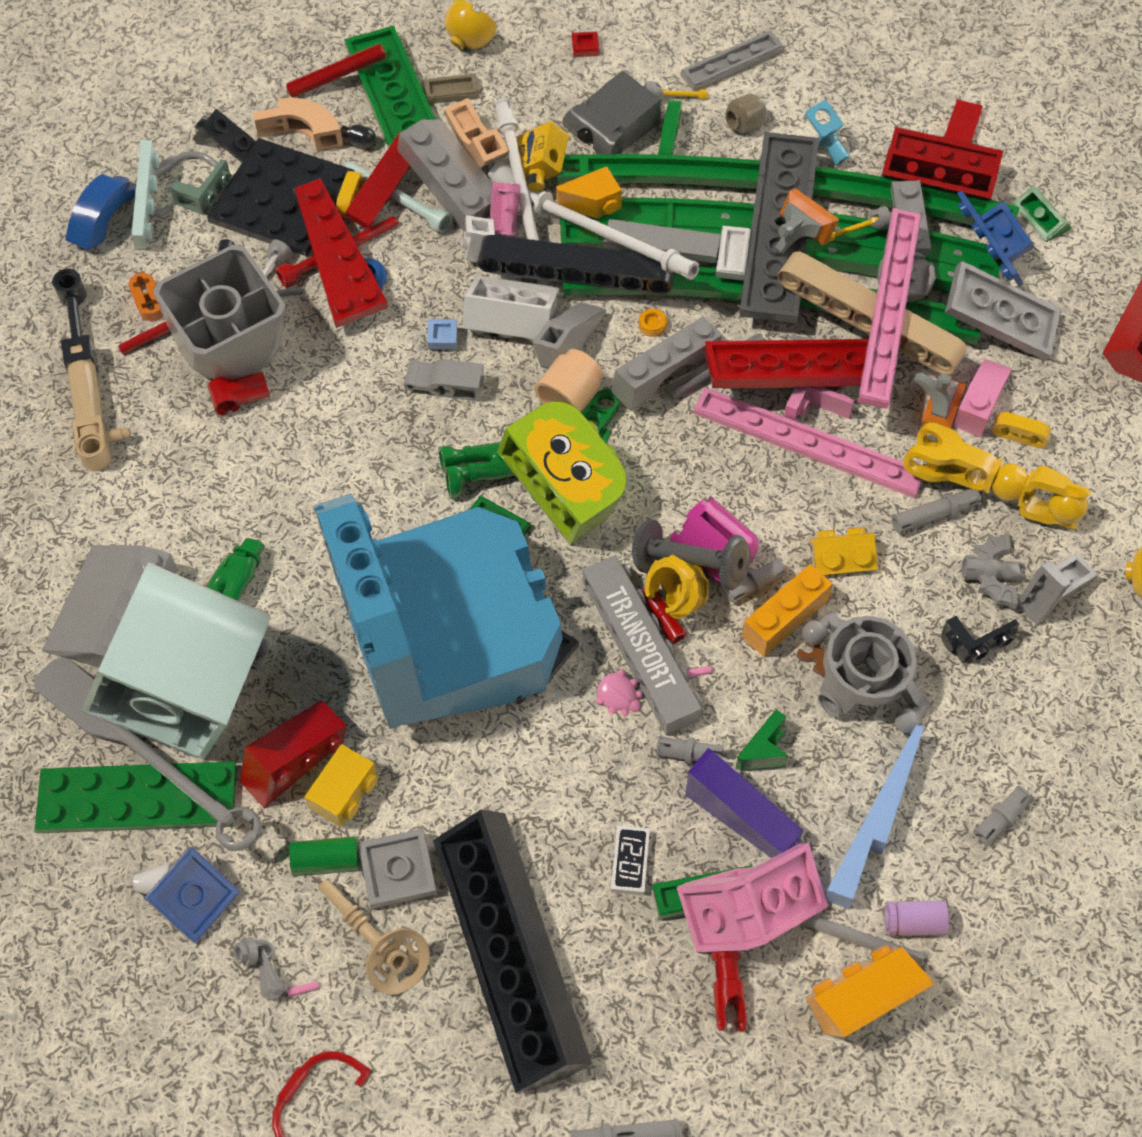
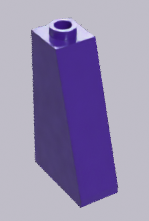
M707 748L688 771L685 796L770 858L781 854L797 844H801L800 840L803 829L711 749Z

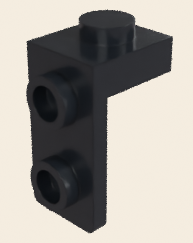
M217 108L209 118L205 115L202 116L194 127L198 132L192 138L195 142L202 145L209 136L241 163L256 142V140Z
M956 615L945 622L941 639L946 649L950 652L954 651L961 663L970 659L976 662L984 658L989 653V649L997 645L1003 648L1012 643L1016 638L1015 634L1020 624L1015 619L974 640Z

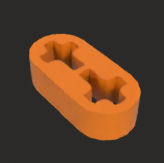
M142 272L130 278L129 288L140 316L146 321H156L163 316L153 294L156 284L150 274ZM143 283L147 288V292L142 293L139 287ZM152 301L155 309L149 311L146 302Z

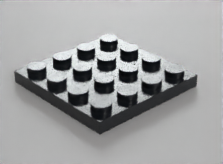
M258 138L208 214V222L269 244L274 239L280 240L287 244L292 252L307 257L312 246L296 197L295 188L321 179L336 206L337 198L347 172H355V170Z

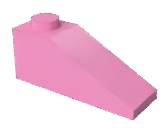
M984 358L959 407L953 427L982 437L1012 369Z

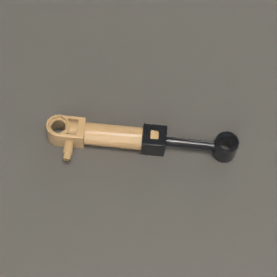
M67 268L59 270L53 276L52 284L60 302L67 306L71 338L61 340V348L71 391L75 448L83 466L87 470L101 471L111 462L110 442L130 437L131 431L129 428L108 431L105 425L97 380L99 370L96 350L90 336L82 335L78 305L86 299L87 292L79 273L74 269Z

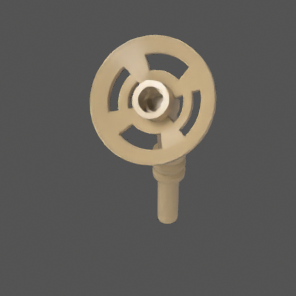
M328 878L325 879L318 888L343 914L342 919L344 921L348 920L347 925L349 927L353 926L352 930L354 932L359 931L373 946L366 961V975L371 985L379 992L389 995L403 993L415 986L425 974L429 964L430 951L425 938L417 931L408 928L395 929L382 936L368 922L369 917L367 915L363 917V910L358 911L359 906L357 904L353 906ZM406 937L415 941L418 951L414 952L411 944L405 940ZM393 938L392 943L387 942L388 940ZM401 945L406 947L407 953L399 949ZM384 962L389 967L388 972L382 968L381 963ZM409 963L416 964L408 976L398 981L397 974L403 972ZM374 967L386 978L385 982L380 981L376 977Z

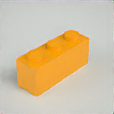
M809 564L744 620L742 638L765 657L829 601L833 583L813 565Z

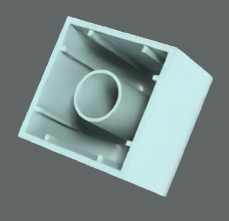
M148 562L99 667L82 711L204 760L229 721L265 634L270 614Z

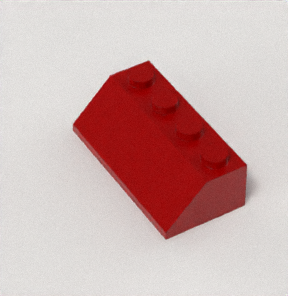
M1142 279L1102 353L1115 372L1141 383Z

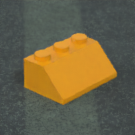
M886 944L870 953L872 959L860 964L859 961H856L841 969L843 975L834 981L826 978L811 987L813 993L806 996L805 999L825 1035L846 1037L934 984L903 947L890 948Z

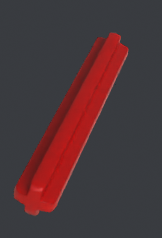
M376 44L286 84L287 91L292 98L302 95L385 59V50L381 44Z

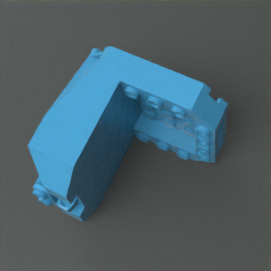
M351 493L314 505L349 619L389 729L415 722L504 705L517 701L519 696L525 698L546 690L562 642L561 623L552 599L550 597L545 599L542 592L547 588L546 578L542 569L533 570L531 566L528 545L518 521L476 507L377 540V538L372 539L370 531H373L367 512L364 511L362 504L357 505Z

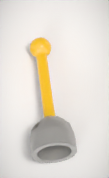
M645 81L644 87L660 100L663 96L698 97L701 100H705L708 97V92L705 89H701L698 92L663 90L657 82Z
M886 206L877 208L872 211L868 221L834 231L829 242L833 241L837 236L868 226L877 231L888 229L891 216Z

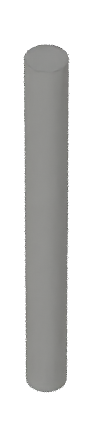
M815 915L800 923L802 926L873 951L886 944L890 948L903 947L920 967L923 962L924 953Z

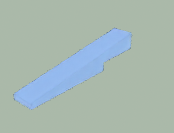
M916 725L827 889L825 897L828 902L850 909L869 850L882 854L924 727Z

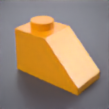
M608 167L556 186L557 204L579 214L599 218L606 214H612L622 208V190Z

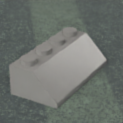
M420 120L399 134L397 150L444 209L452 214V219L462 231H466V215L480 218L490 216L492 182L442 120Z

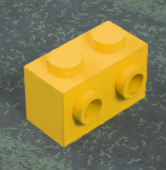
M341 744L304 796L308 808L337 826L342 827L346 820H351L357 813L360 805L358 802L363 795L370 793L375 787L378 780L375 764Z

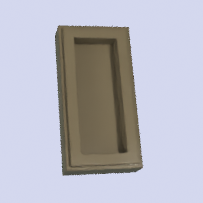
M476 74L423 79L425 97L429 104L462 101L467 98L469 100L479 99Z

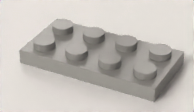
M961 261L955 268L945 313L1045 361L1052 354L1061 309Z

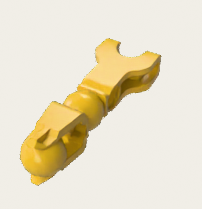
M930 422L924 424L917 434V445L912 446L903 457L905 470L925 481H952L973 490H985L987 494L992 489L997 497L1005 501L1012 502L1019 499L1017 504L1020 507L1019 513L1027 519L1048 525L1055 523L1073 530L1077 528L1076 522H1079L1088 510L1087 496L1091 495V491L1087 487L1072 483L1069 477L1046 466H1039L1028 475L1026 470L1018 464L1007 463L1001 465L1003 459L999 458L998 460L991 453L965 443L955 430L937 423ZM927 434L934 435L938 442L929 440ZM913 458H920L927 463L923 465L917 464ZM1037 488L1053 493L1049 498V503L1034 496Z

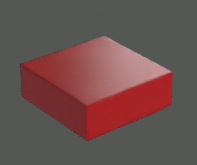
M598 31L572 33L573 57L599 56Z

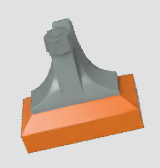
M796 188L790 190L779 213L786 223L778 228V234L781 239L775 249L783 254L796 240L804 236L811 237L823 246L829 242L839 219Z
M921 372L916 373L914 381L930 396L920 426L922 427L924 424L932 422L951 428L966 383L950 379V376L947 374L938 375L937 380H934Z

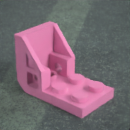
M809 843L797 844L756 867L729 870L690 881L677 887L696 952L739 951L758 947L828 908Z

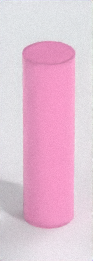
M711 666L686 670L688 678L711 674L712 668Z
M314 981L288 988V997L318 990V982Z

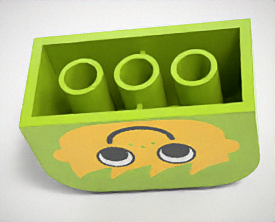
M554 401L539 406L505 429L497 451L569 545L607 520L624 492L626 473L621 462L618 460L616 451L611 445H606L593 422L587 421L583 414L574 406Z

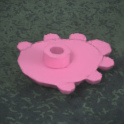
M620 669L617 673L606 675L602 678L597 688L598 697L596 704H604L608 707L610 714L621 711L623 716H627L629 710L637 712L642 706L638 699L643 697V692L641 690L636 691L635 689L638 681L636 679L630 680L626 677L624 669Z

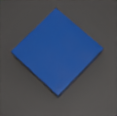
M189 846L143 899L191 942L196 943L240 893V890L200 853Z

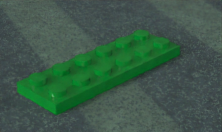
M394 25L344 39L349 56L376 44H381L385 50V59L356 71L388 148L399 132H403L420 120H436Z
M235 761L171 764L227 810L235 808L237 764ZM151 764L41 768L34 827L37 834L217 826L218 821Z

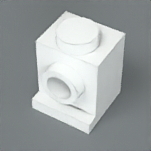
M466 215V231H463L461 248L465 249V259L476 263L483 237L495 235L494 220Z

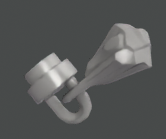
M252 937L241 939L234 947L236 962L242 963L244 966L255 965L258 961L260 968V993L267 1000H277L284 993L285 988L268 960L273 956L274 949L272 944L267 940H255ZM258 946H265L268 951L265 952L263 947L258 948Z

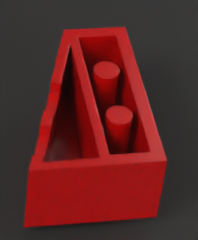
M323 700L318 701L245 747L240 783L265 809L328 754L335 753L340 745H343L347 725Z

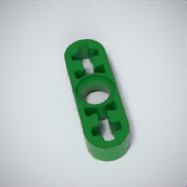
M668 100L658 155L674 154L675 138H677L682 112V101Z

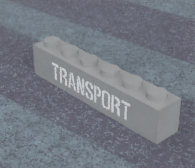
M614 555L582 569L583 584L631 673L638 681V686L665 735L667 736L700 721L701 709L704 708L702 699L696 690L691 691L687 683L689 678L685 668L681 664H676L673 658V647L668 639L663 640L661 637L659 622L653 613L649 614L646 610V600L642 591L639 588L635 589L631 583L632 575L628 566L625 563L621 565L618 557Z

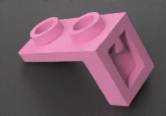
M795 387L786 404L784 417L796 421L799 415L805 416L809 404L849 419L852 414L854 400L843 393L833 392L823 387Z

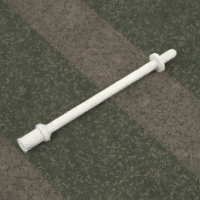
M501 98L494 102L498 118L497 130L499 134L505 137L515 184H520L519 204L527 239L539 240L515 136L516 131L519 129V124L514 119L511 100ZM536 279L538 285L549 286L547 280Z
M528 191L530 202L534 205V211L538 215L545 216L550 212L660 262L662 270L668 273L675 272L689 280H693L699 272L698 262L680 256V253L674 249L664 252L553 202V195L549 192L543 191L537 195Z

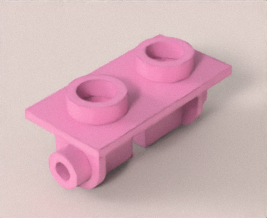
M492 182L490 219L494 220L495 235L516 238L520 184Z

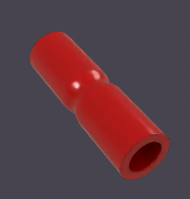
M643 588L641 591L646 600V607L650 613L656 616L661 630L670 643L674 645L685 639L687 633L677 619L666 613V608L669 607L659 591L655 593L654 598L646 597L645 588Z

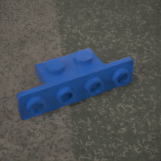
M962 190L957 194L961 200V203L957 204L966 219L970 216L975 221L971 225L980 240L984 237L987 239L989 244L985 247L994 261L999 258L1003 263L1000 270L1007 281L1014 280L1018 287L1023 285L1019 274L1011 262L1033 249L1034 245L1013 213L1003 201L979 216Z

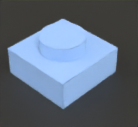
M428 319V350L457 349V319Z

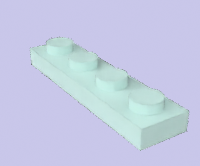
M141 140L131 235L135 249H146L147 240H152L153 226L152 223H149L150 215L154 216L155 200L151 198L152 192L157 191V176L154 175V168H159V152L154 151L152 140Z

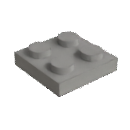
M423 828L358 842L371 909L437 895Z

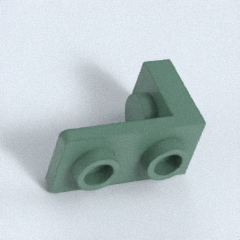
M221 159L200 189H197L192 184H185L175 180L170 187L175 205L204 215L208 208H212L215 205L217 195L222 188L227 187L231 180L228 163L226 160Z

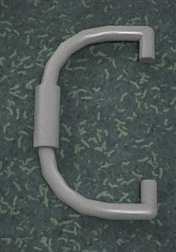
M182 152L176 156L171 155L161 162L159 168H154V175L158 179L178 165V162L183 159H203L213 168L216 167L218 162L202 152ZM167 205L159 210L155 206V215L161 218L169 213L172 208Z

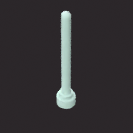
M346 162L344 165L354 169L355 172L363 173L364 182H366L371 174L353 162ZM397 188L390 197L426 218L430 228L440 234L446 231L452 223V214L441 208L432 210Z

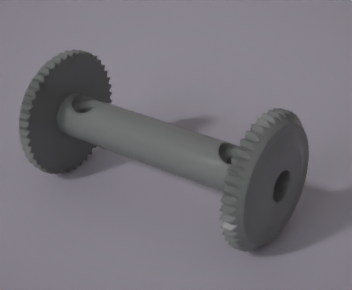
M650 519L638 528L634 536L632 559L635 567L642 573H647L655 560L658 561L660 558L669 557L672 554L689 564L720 569L719 575L722 586L727 590H734L742 584L749 570L750 548L746 539L740 535L732 536L726 543L723 551L663 540L662 526L656 520Z

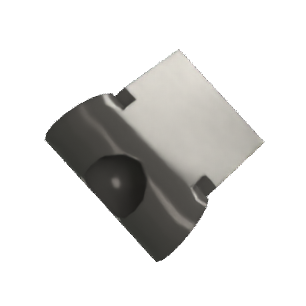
M622 70L590 96L586 104H579L571 108L565 114L562 124L578 139L588 145H593L592 148L597 154H622L624 149L626 150L661 123V102L657 96Z

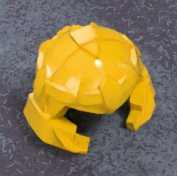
M671 554L669 557L658 561L655 560L645 578L646 597L654 598L655 593L658 592L661 586L665 590L666 603L669 608H666V613L674 619H682L705 605L708 599L710 580L707 579L701 566L689 564Z

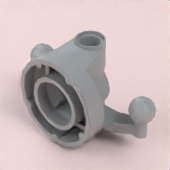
M829 612L820 621L812 620L806 623L802 634L804 640L810 645H818L824 642L827 637L828 628L833 632L825 646L823 665L826 674L820 687L821 693L818 695L821 707L828 714L838 717L841 713L846 714L856 704L865 706L885 705L902 695L912 709L905 708L896 714V727L903 733H912L916 725L920 726V717L931 705L922 696L912 680L915 674L917 659L913 644L902 629L886 619L874 616L854 617L845 621L840 619L834 612ZM864 661L866 667L876 676L874 678L864 676L854 668V665H860Z

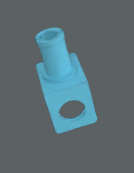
M823 100L805 112V116L819 135L818 147H824L835 166L849 158L850 154L836 137L838 131L844 125L827 100ZM820 110L825 111L830 117L829 123H819L816 119V112Z

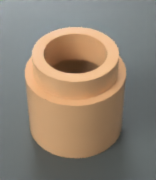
M569 349L566 354H561L555 359L536 383L534 390L543 404L554 401L564 402L574 406L582 413L599 391L603 371L599 364L586 353L577 349Z

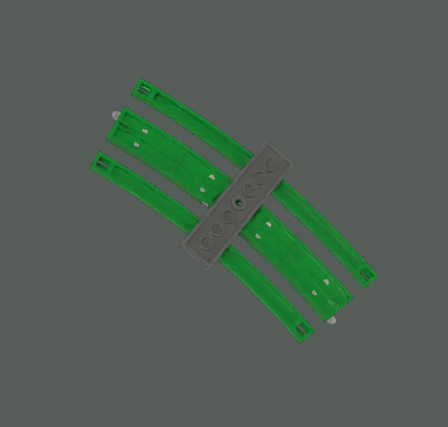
M764 132L761 160L658 154L565 155L561 172L557 175L558 184H564L608 167L617 183L692 184L757 189L755 204L699 199L622 197V208L616 212L599 218L586 217L608 226L609 219L714 234H722L723 226L751 229L744 280L716 278L717 268L699 267V272L693 280L675 273L672 290L665 295L741 300L739 317L797 323L799 307L826 311L786 289L779 283L777 274L792 253H805L835 270L877 277L878 268L884 256L888 229L877 231L868 226L837 236L833 241L823 246L811 237L804 236L796 240L781 254L775 247L781 239L778 234V228L785 224L786 221L779 213L789 191L796 188L811 200L812 195L893 208L891 184L900 180L816 167L819 138ZM580 169V172H563V170ZM921 185L926 215L969 225L975 223L971 216L966 219L957 205L961 203L957 193ZM966 195L979 216L1001 203L995 200L989 201ZM1006 204L1015 218H1017L1020 207ZM552 213L548 214V221L550 223L560 224L561 243L604 248L605 237ZM831 213L839 219L834 231L869 220L867 218ZM928 230L931 250L929 255L924 256L926 257L925 260L929 264L931 262L935 268L936 277L932 289L950 293L955 268L961 261L998 278L1002 262L999 258L995 261L985 247L988 244ZM563 283V296L658 295ZM868 288L877 293V289ZM923 299L915 302H906L905 309L958 337L962 341L977 344L981 330L975 328V331L958 327L959 323L969 324L946 314L947 305Z

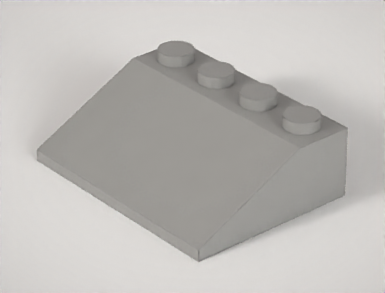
M92 545L42 651L99 668L148 562L176 574L178 569L171 553L142 545Z

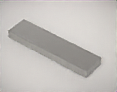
M769 30L681 69L680 75L693 91H698L783 53L784 46L773 32Z
M609 219L608 227L664 252L674 249L680 253V256L689 260L716 263L721 234ZM604 239V248L636 252L612 240Z

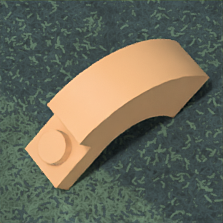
M300 98L278 99V108L253 112L258 137L283 132H299L313 140L317 151L343 146L341 130L336 118L325 107L313 101Z
M468 98L444 108V115L453 129L456 139L480 168L508 155L509 150L497 128L490 131L485 128Z

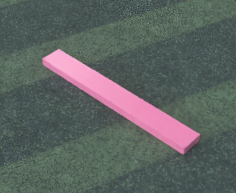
M895 208L892 210L858 403L885 409L889 406L921 214Z
M705 387L694 408L693 414L912 498L916 497L923 479L908 473L903 466V462L707 387Z

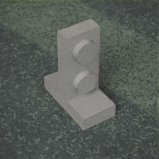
M1077 553L1056 566L1047 561L1040 566L1018 598L1017 606L1036 625H1039L1048 617L1057 604L1092 583L1098 576V573Z

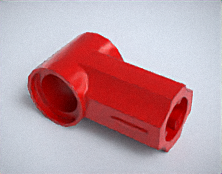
M263 371L233 380L217 377L208 384L213 408L218 415H226V412L231 410L236 412L242 404L270 397Z

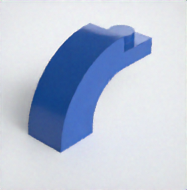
M100 174L94 178L83 190L73 208L65 241L88 250L103 243L106 238L109 221L115 210L121 204L135 198L136 183L130 182L128 178L123 176L112 178Z

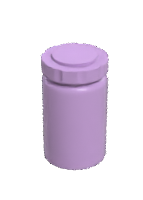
M887 901L884 909V923L887 935L896 936V933L900 936L947 935L949 916L946 901H898L896 904L894 901Z

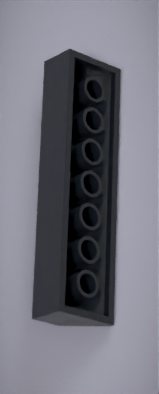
M480 809L435 838L433 843L515 1094H520L567 1079L592 1065V1061L506 814Z

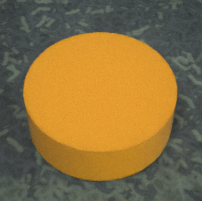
M658 309L645 310L639 316V329L646 336H659L667 328V317Z

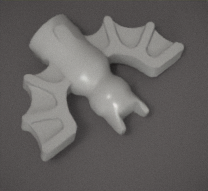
M1006 533L1003 536L995 537L990 534L985 544L975 545L973 552L978 558L974 557V555H966L963 558L961 568L962 579L979 580L981 585L978 593L989 595L993 599L995 606L1003 604L1016 609L1018 605L1017 590L1014 587L1002 584L997 579L1001 578L1006 581L1025 580L1026 575L1020 572V569L1024 568L1025 563L999 562L995 557L1006 555L1010 551V535Z

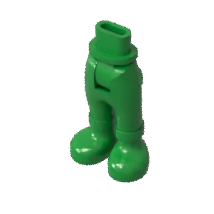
M500 442L463 446L462 450L451 446H441L438 448L439 461L442 472L445 473L446 487L450 499L458 498L462 493L464 483L468 481L472 483L478 480H498L515 476L497 452Z
M245 538L240 546H234L232 549L233 553H228L211 576L207 588L239 600L243 591L255 576V569L261 562L259 555L265 548V545L258 540Z

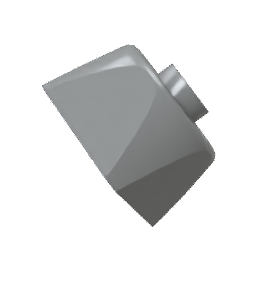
M231 245L157 282L153 294L181 354L189 366L199 374L213 379L217 377H225L232 380L259 371L276 355L282 340L285 303L244 246Z

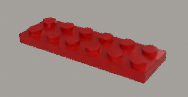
M869 339L705 341L704 352L713 389L860 386Z

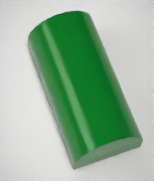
M358 837L291 841L289 845V859L292 876L359 871Z

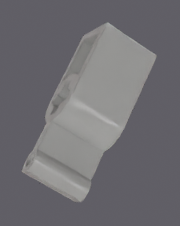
M447 359L437 360L434 364L410 360L404 387L408 390L430 391V393L438 397L480 402L485 379L484 365Z

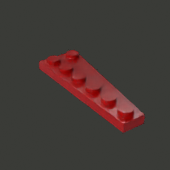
M321 179L296 187V197L335 327H341L388 308L384 294Z

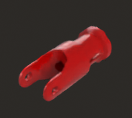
M716 951L711 954V960L715 962L716 982L713 983L716 1026L719 1031H723L726 1026L725 1009L728 1002L736 1009L738 1031L744 1032L747 1026L744 982L740 980L738 961L742 959L739 951Z

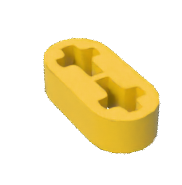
M348 171L336 202V208L343 218H347L345 217V211L364 185L363 173Z
M1001 412L995 416L992 432L1001 438L1036 448H1043L1048 444L1051 428L1046 423L1009 412Z

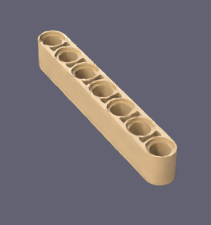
M792 253L777 274L779 283L793 293L870 334L877 293L805 253ZM905 309L898 351L940 374H952L967 352L965 343L958 337Z

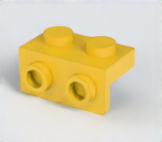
M865 527L847 528V534L835 535V530L816 531L817 537L809 538V544H812L814 567L823 575L878 570L875 533L866 532Z

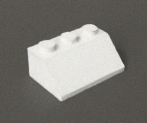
M476 275L464 296L462 328L470 329L478 334L486 332L497 333L504 338L523 337L533 342L546 322L555 317L560 288Z

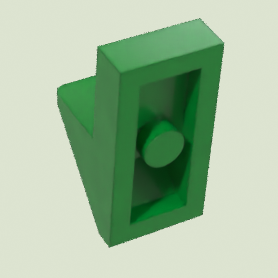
M775 709L737 756L736 769L739 771L786 767L788 755L776 747L786 734L784 729L786 716Z

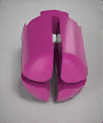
M711 495L708 501L702 499L685 516L687 520L682 525L683 529L680 534L674 531L670 537V541L723 551V548H725L726 543L732 536H743L750 548V564L756 557L759 549L757 535ZM701 566L709 577L715 582L721 583L720 569Z

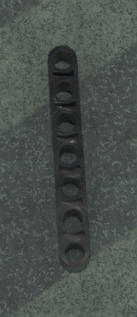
M499 235L483 237L477 260V266L480 270L492 274L665 295L671 292L675 272L668 273L662 270L660 262L636 252Z

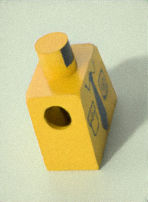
M549 121L516 136L525 180L528 183L527 187L534 192L542 191L544 189V181L558 175L562 169L569 134L553 121Z

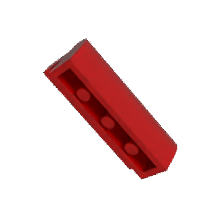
M895 127L881 177L900 181H920L922 186L958 193L962 190L967 196L991 201L1004 150Z

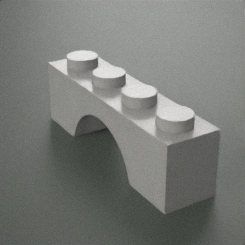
M701 317L616 369L612 393L630 411L652 398L661 383L678 368L691 365L695 369L706 363L705 341H721L722 334L706 318Z

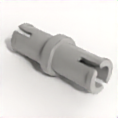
M775 558L772 562L757 570L750 569L740 586L734 590L724 588L725 593L732 604H735L755 591L757 593L764 591V586L786 576V568L779 558Z
M663 736L658 737L659 746L657 745L656 756L684 759L685 763L692 764V761H697L707 748L715 752L720 758L723 756L724 745L695 742V738L680 740Z
M1016 786L1015 790L1001 804H995L991 808L992 813L973 830L974 835L978 836L980 834L981 836L978 839L984 845L990 846L992 841L1006 827L1010 828L1015 824V818L1033 802L1032 795L1025 797L1029 792L1022 786Z

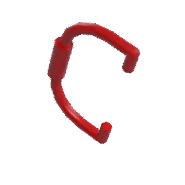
M340 1051L321 1052L310 1057L301 1067L297 1066L277 1095L279 1099L272 1112V1129L275 1137H285L281 1128L283 1108L285 1104H289L309 1075L307 1072L315 1064L325 1060H339L348 1064L361 1073L354 1083L360 1088L363 1087L371 1075V1069L354 1057Z

